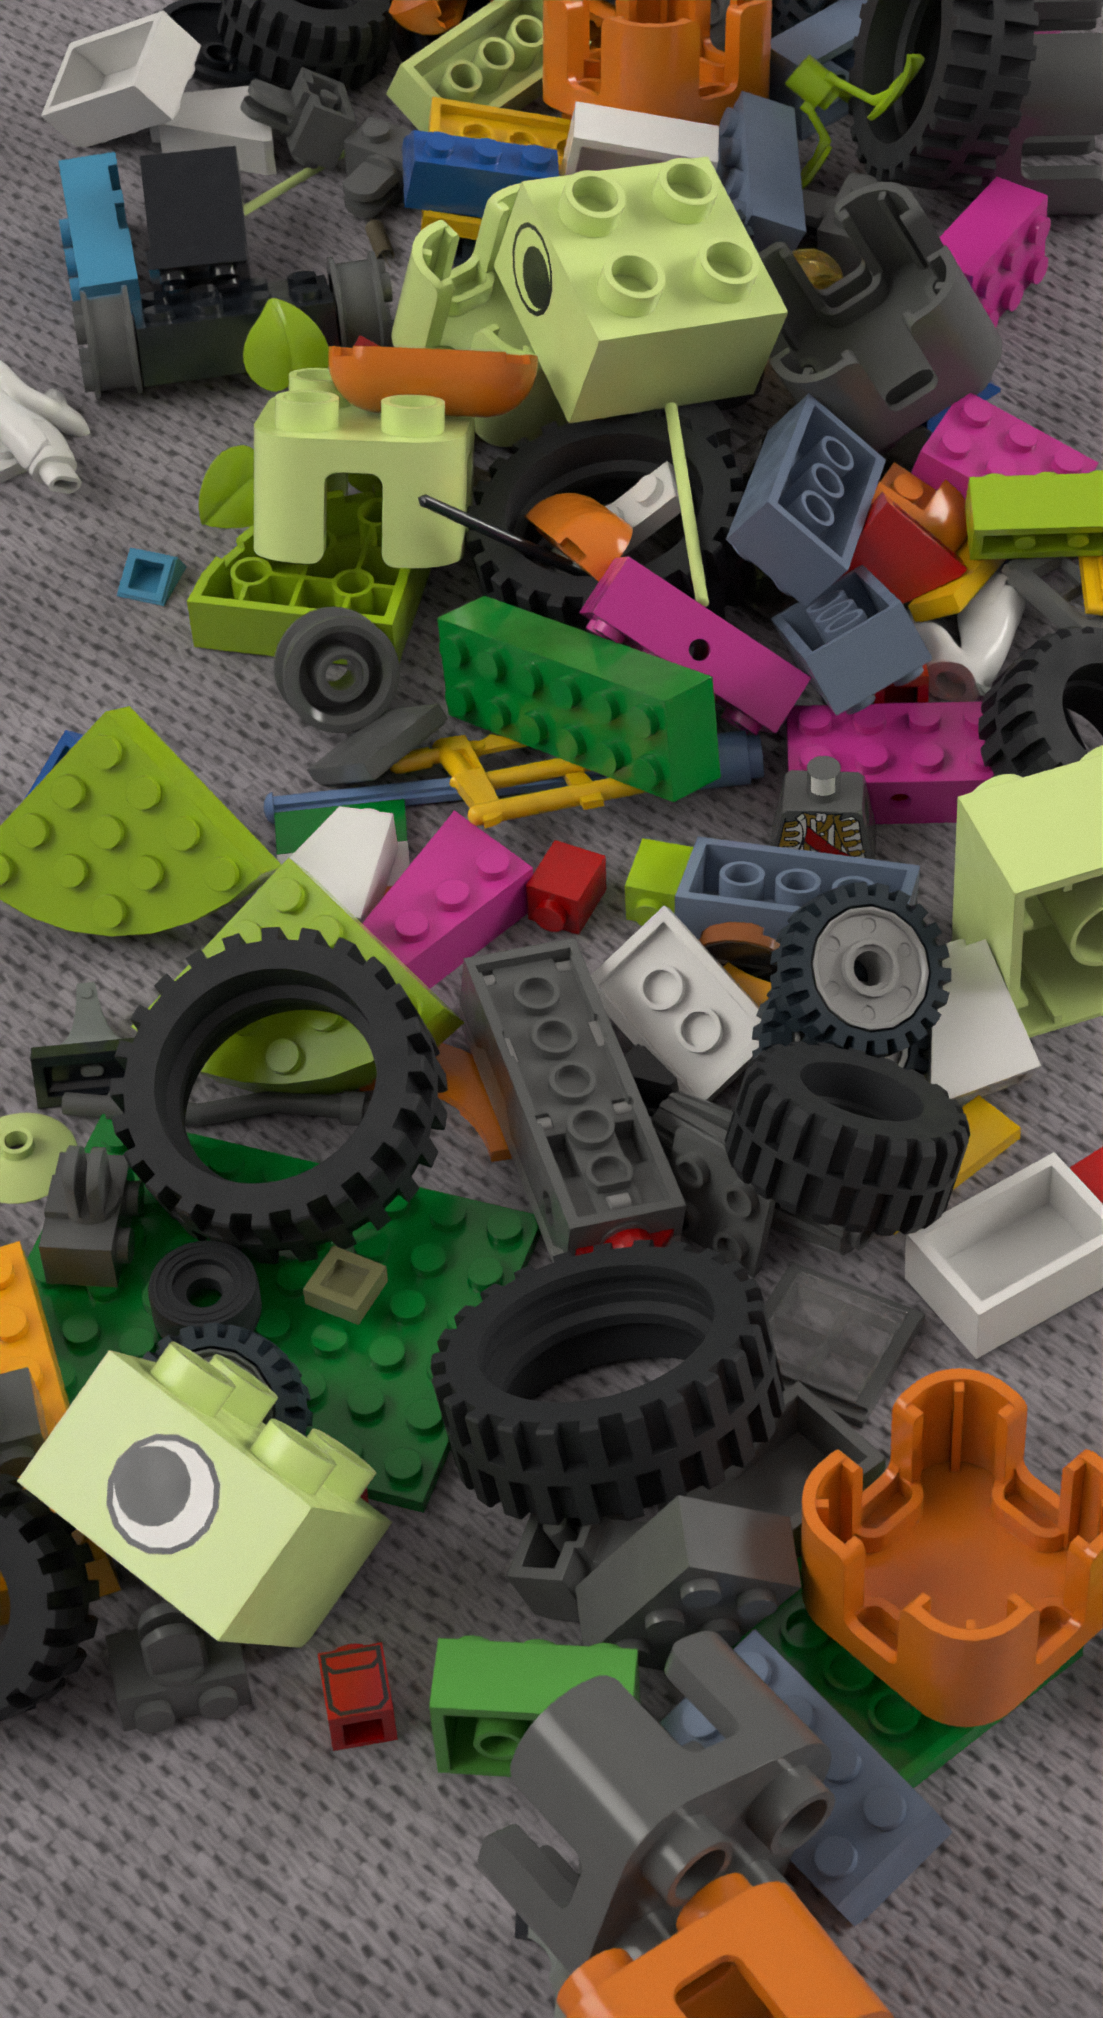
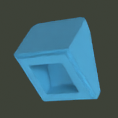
M130 547L116 596L165 606L187 566L178 557Z

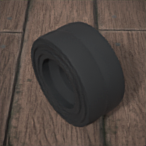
M197 1241L182 1245L166 1254L155 1266L150 1277L148 1286L149 1302L154 1325L162 1338L167 1335L176 1337L180 1335L179 1329L191 1325L204 1327V1323H220L228 1326L231 1324L253 1332L259 1322L262 1301L256 1270L248 1257L232 1245L218 1241ZM202 1289H213L222 1295L215 1304L208 1307H197L189 1302L190 1297Z

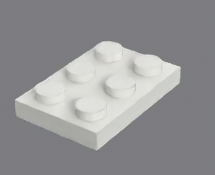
M663 906L591 974L607 1015L635 1046L638 1043L641 1046L644 1045L677 1078L679 1091L712 1102L747 1069L749 1062L753 1059L752 1051L759 1048V1041L752 1040L753 1027L761 1022V1018L756 1016L759 1006L670 908Z

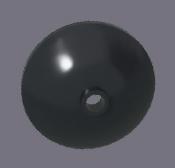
M178 0L162 10L201 45L194 63L195 71L191 79L218 88L250 86L251 81L254 79L266 82L260 79L257 72H248L239 63L238 57L233 58L222 42L217 28V16L221 0Z

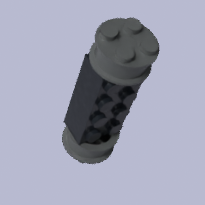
M368 251L367 259L335 263L332 256L327 257V280L325 275L316 276L314 271H298L287 275V280L268 282L266 278L255 277L241 280L238 283V287L219 289V286L215 284L198 285L192 287L188 294L170 296V293L167 291H152L141 295V300L131 301L133 319L126 285H121L120 293L87 297L85 291H79L81 300L71 301L77 344H88V348L78 349L85 393L95 392L96 400H101L102 392L134 387L137 394H143L138 359L140 360L145 387L246 373L243 361L244 344L248 333L270 298H277L288 302L308 315L323 333L328 348L330 346L353 348L359 335L381 347H394L392 342L394 320L391 319L389 306H385V303L393 302L392 286L389 272H386L384 260L376 259L374 251Z

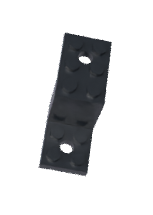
M236 146L139 156L150 250L146 251V257L154 291H167L170 293V296L190 293L189 290L194 286L215 284L219 286V289L238 287V283L241 280L251 278L242 198L244 196Z

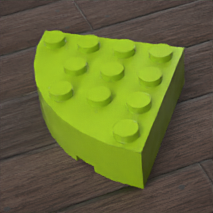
M382 483L372 484L373 492H363L344 496L342 489L327 492L326 550L321 560L317 563L281 562L257 555L254 552V525L250 526L236 538L237 546L222 559L217 556L200 575L187 600L193 645L197 648L275 656L281 637L298 618L319 608L343 607L362 614L379 628L391 641L400 663L431 568H395L388 566L382 558ZM339 659L332 662L335 664L348 665L346 659Z
M130 706L105 711L0 825V900L30 918L72 932L114 937L152 934L209 916L251 894L281 866V863Z
M289 857L202 950L207 958L212 957L225 950L222 938L237 933L242 936L246 944L262 941V928L280 927L288 940H298L302 928L319 930L330 948H333L338 938L341 937L356 944L366 961L374 956L386 966L396 984L400 983L433 1036L437 1047L465 1023L318 880ZM190 964L176 977L174 981H176L178 978H180L183 974H185L188 970L192 968ZM160 996L149 1006V1008H148L149 1010H150V1009L152 1008V1006L156 1003V1001L160 998ZM318 1010L282 1012L247 1025L227 1039L213 1053L200 1072L219 1083L255 1093L275 1091L336 1094L343 1093L344 1090L353 1091L372 1084V1080L376 1079L377 1076L373 1054L366 1039L359 1030L340 1015ZM133 1024L131 1027L138 1032L137 1028Z

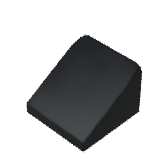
M638 1043L624 1054L643 1102L659 1106L663 1100L665 1101L668 1098V1095L679 1091L677 1078L644 1045L641 1046Z

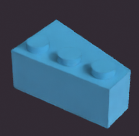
M115 152L58 160L68 218L59 219L63 248H66L64 249L68 278H70L72 301L81 300L79 291H85L87 297L120 293L121 285H126L132 315L131 301L141 300L130 231L125 214L124 198L120 186Z

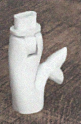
M0 360V441L13 453L18 463L23 468L29 470L34 481L47 485L54 492L74 493L80 488L82 481L75 473L77 463L61 432L71 436L89 435L90 430L85 419L79 412L67 404L63 393L56 389H49L43 394L32 389Z
M1004 565L998 568L964 609L957 613L961 647L956 645L950 634L942 626L929 620L915 622L910 610L906 609L933 660L926 663L929 674V692L933 696L952 702H974L975 700L971 693L974 684L978 683L988 687L1001 669L1028 602L1027 599L1007 583L1008 577L1001 572Z

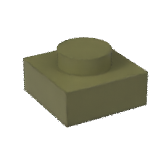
M333 1245L303 1289L305 1304L359 1325L388 1282L386 1266Z

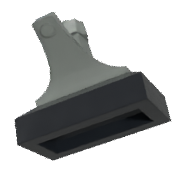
M95 982L78 983L76 985L75 1016L67 1039L60 1045L31 1047L30 1061L38 1109L62 1107V1098L65 1092L108 1095L110 1079L124 1078L125 1069L116 1060L115 1054L120 1040L133 1043L134 1038L122 1039L114 1034L108 1026L98 999Z

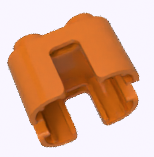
M543 0V101L548 106L561 111V118L571 120L575 103L578 101L719 126L724 111L728 107H734L742 91L769 99L772 0H730V6H728L726 11L725 52L716 49L711 42V0H616V16L606 18L602 22L601 47L589 50L590 0Z
M965 1368L945 1369L926 1375L912 1384L897 1398L892 1408L890 1463L885 1472L864 1491L863 1469L840 1450H835L829 1454L810 1473L802 1493L801 1590L805 1608L812 1620L918 1711L946 1725L976 1727L992 1723L1009 1714L1103 1629V1458L1092 1450L1084 1449L1063 1468L1060 1496L1033 1476L1025 1465L1024 1452L1028 1408L1024 1399L1009 1385L993 1375Z
M740 1873L721 1876L699 1890L678 1915L676 1921L678 1933L635 1960L622 1948L609 1949L595 1955L579 1966L567 1978L557 1995V2005L566 2018H895L788 1884L772 1881L753 1887L745 1876Z

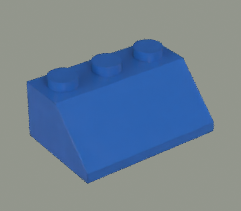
M413 130L403 140L404 207L483 218L488 199L497 191L514 184H519L522 181L559 176L557 150L544 148L539 145H520L498 142L490 138L476 139L448 135L439 131L425 132Z

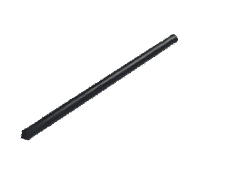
M427 494L418 497L419 504L423 508L442 515L447 519L573 576H590L570 559Z

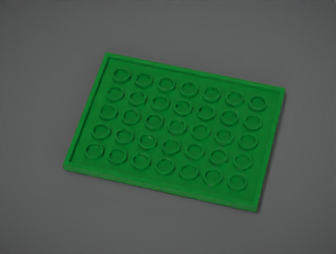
M102 1114L84 1148L85 1153H90L93 1147H106L108 1155H123L128 1149L115 1135L112 1119H106L105 1114ZM186 1132L191 1146L199 1159L210 1170L233 1182L255 1184L284 1180L299 1175L320 1164ZM134 1173L135 1180H140L139 1177ZM145 1184L142 1215L133 1216L130 1228L134 1229L135 1234L133 1260L131 1264L122 1265L118 1287L46 1284L39 1251L42 1231L27 1258L35 1277L70 1405L109 1350L142 1358L147 1351L155 1353L160 1348L157 1342L163 1338L154 1325L148 1296L151 1274L155 1266L166 1254L182 1245L198 1241L189 1235L176 1219H172L148 1191ZM419 1187V1190L409 1202L398 1195L384 1209L392 1220L377 1231L369 1221L352 1232L357 1244L345 1250L385 1265L388 1282L359 1325L305 1304L303 1289L333 1245L336 1246L333 1241L316 1246L318 1259L306 1262H299L291 1250L279 1251L277 1264L259 1263L247 1248H242V1252L248 1257L256 1270L262 1301L259 1322L253 1332L268 1339L287 1354L289 1360L297 1366L302 1374L300 1378L302 1383L308 1387L311 1401H307V1408L313 1412L312 1426H307L306 1436L309 1435L313 1428L320 1430L349 1448L375 1470L376 1475L367 1486L368 1499L424 1513L451 1450L432 1383L431 1358L434 1353L440 1352L437 1341L444 1329H457L454 1316L465 1305L476 1307L482 1302L480 1295L482 1291L494 1283L503 1287L515 1280L514 1272L528 1266L541 1231L533 1213ZM202 1289L195 1292L190 1297L189 1302L197 1307H208L215 1304L222 1295L213 1289Z

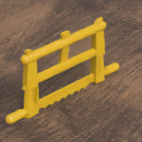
M494 734L479 741H468L466 735L440 738L433 743L432 749L429 747L413 749L389 768L396 774L432 768L434 764L441 763L452 777L449 782L450 786L458 792L470 808L467 814L468 820L475 826L484 825V829L498 825L502 821L582 806L583 810L603 807L604 801L648 793L612 778L592 781L585 773L591 770L560 758L485 772L478 757L527 747V745ZM562 777L568 785L499 799L495 792L497 789Z

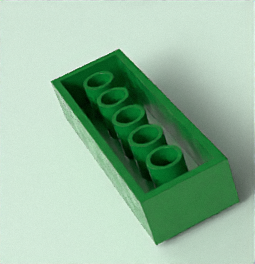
M487 596L478 598L437 618L440 639L439 651L442 657L446 689L445 701L448 706L449 716L671 802H675L721 778L712 676Z

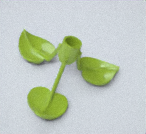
M907 54L904 71L894 80L889 89L876 95H871L840 79L812 55H807L785 82V85L804 100L799 109L808 115L819 135V143L813 157L801 171L802 189H805L815 178L833 148L830 145L832 140L817 115L815 108L819 106L825 111L837 97L848 103V100L853 95L875 106L867 117L870 121H873L899 99L907 85L917 75L925 61L921 54Z
M270 298L248 333L244 344L243 361L248 375L255 383L266 390L275 392L284 390L289 386V373L294 370L328 368L329 348L323 333L308 315L288 302L277 298ZM247 445L230 447L216 456L209 465L203 478L198 498L199 518L202 525L205 524L216 528H246L254 525L253 448ZM348 473V483L361 492H373L372 484L382 483L373 474Z

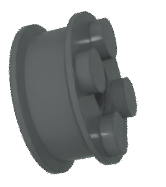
M343 607L319 608L298 618L281 637L274 656V678L285 702L306 723L326 732L347 733L368 726L377 720L389 707L399 684V660L391 641L365 616ZM346 659L348 663L346 673L336 681H327L326 671L329 665L336 660Z

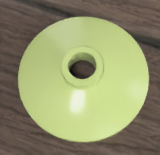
M15 1113L0 1117V1203H27L48 1195L52 1175H55L60 1152H66L69 1145L77 1146L72 1132L63 1123L50 1116L38 1113ZM24 1144L19 1149H10L12 1146Z

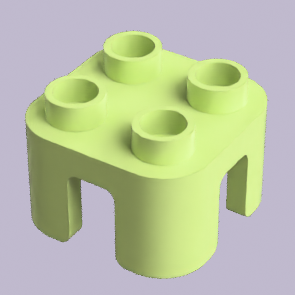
M521 183L505 187L488 199L474 252L465 263L453 269L452 265L459 242V235L444 220H438L426 226L417 234L413 242L393 324L392 342L394 347L506 352V354L536 355L494 268V263ZM539 360L534 385L521 404L510 412L496 417H475V433L482 440L495 446L511 447L523 437H526L529 441L543 435L541 427L556 421L560 427L568 422Z
M306 368L290 372L289 391L279 393L271 398L254 423V552L261 557L281 562L314 564L320 561L326 550L327 492L342 489L344 496H348V473H362L377 476L383 485L382 558L388 566L395 568H431L450 565L460 561L465 553L466 533L469 529L421 507L418 497L427 494L467 512L469 506L473 505L475 417L445 416V401L441 398L427 395L389 396L381 400V413L368 412L352 405L339 393L332 381L329 368Z

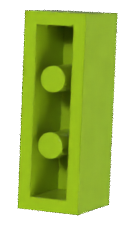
M1103 470L1080 474L1041 472L1036 475L1005 476L992 473L982 477H969L965 514L970 560L1103 556Z

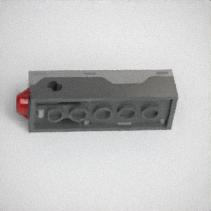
M569 938L464 958L459 1018L465 1023L461 1027L552 1263H554L553 1256L570 1251L572 1257L594 1252L593 1245L610 1242L613 1245V1249L632 1247L634 1240H653L655 1247L668 1248L673 1241L680 1242L686 1203L576 939Z

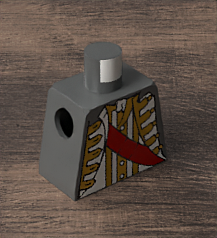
M818 756L811 759L807 764V771L791 770L785 773L772 824L771 846L875 860L877 828L864 775L859 772H841L840 763L830 756Z

